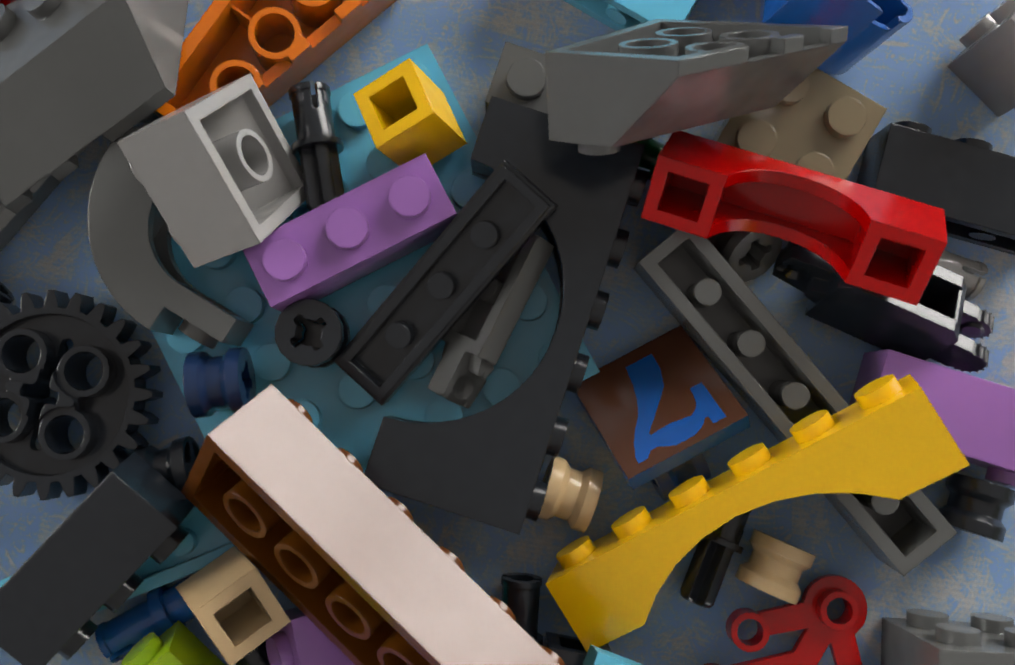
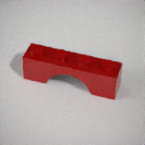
M683 131L673 132L659 153L641 214L643 219L706 239L719 233L745 231L766 234L790 241L808 249L827 261L838 272L845 283L916 306L948 243L945 209Z

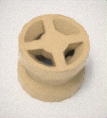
M553 456L543 477V482L548 483V488L538 518L547 521L553 517L567 520L571 529L584 533L591 523L603 484V472L591 467L580 471L571 468L566 459Z
M754 529L749 540L753 551L748 562L739 565L735 577L771 596L797 605L802 593L798 585L799 579L803 571L812 568L816 556Z

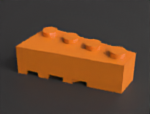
M214 0L182 44L176 95L153 113L161 118L251 73L268 107H270L285 95L290 87L298 84L397 0Z

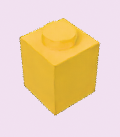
M410 58L353 94L376 149L399 166L426 153L431 165L467 144L444 93Z

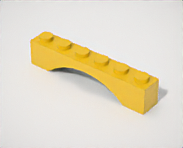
M893 374L880 377L866 384L854 394L856 403L833 415H830L827 409L814 412L790 428L789 431L792 437L769 449L766 448L764 443L750 446L728 461L727 464L730 469L709 481H706L703 475L690 478L675 487L668 494L669 502L650 512L647 511L645 506L634 508L612 523L611 528L613 531L593 542L588 535L582 536L562 548L556 554L558 562L545 585L586 652H588L590 644L601 647L645 625L657 593L676 564L703 537L738 515L774 501L816 493H861L900 500L969 466L968 461L921 386L910 374L899 380Z

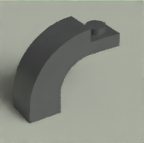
M132 127L108 146L94 175L89 194L87 229L91 252L101 279L118 304L134 320L148 330L173 335L179 326L178 329L185 335L211 349H214L219 341L240 347L254 325L197 290L180 272L174 259L171 234L168 226L143 184L132 173L127 158L117 144L119 140L137 131V129Z

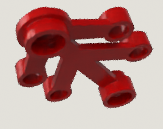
M827 574L817 577L807 585L801 601H798L797 605L788 603L759 611L750 608L734 610L727 618L726 632L729 639L745 652H756L764 648L769 641L770 635L802 629L803 631L790 651L731 665H818L828 646L830 647L835 665H862L855 634L862 628L867 617V602L862 590L853 581L843 576ZM836 598H842L845 605L843 614L837 619H829L827 615L829 603ZM747 619L756 620V634L748 640L739 639V625ZM706 663V664H704V665H719V664H717V663Z

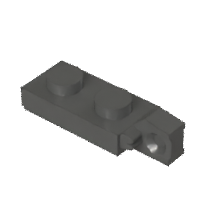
M533 235L443 338L442 341L445 344L442 359L427 387L428 389L451 402L470 408L485 385L487 377L494 370L493 365L496 366L555 246L538 235Z

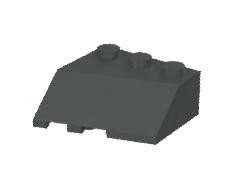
M15 0L6 6L0 3V199L5 208L15 214L33 202V192L30 191V188L48 174L61 181L79 167L78 156L99 136L102 135L111 142H114L176 95L189 0Z
M655 19L546 51L549 141L578 144V152L584 155H609L619 152L621 145L775 107L847 41L848 26Z

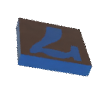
M681 325L599 368V373L583 380L578 393H575L632 490L750 428L747 412Z

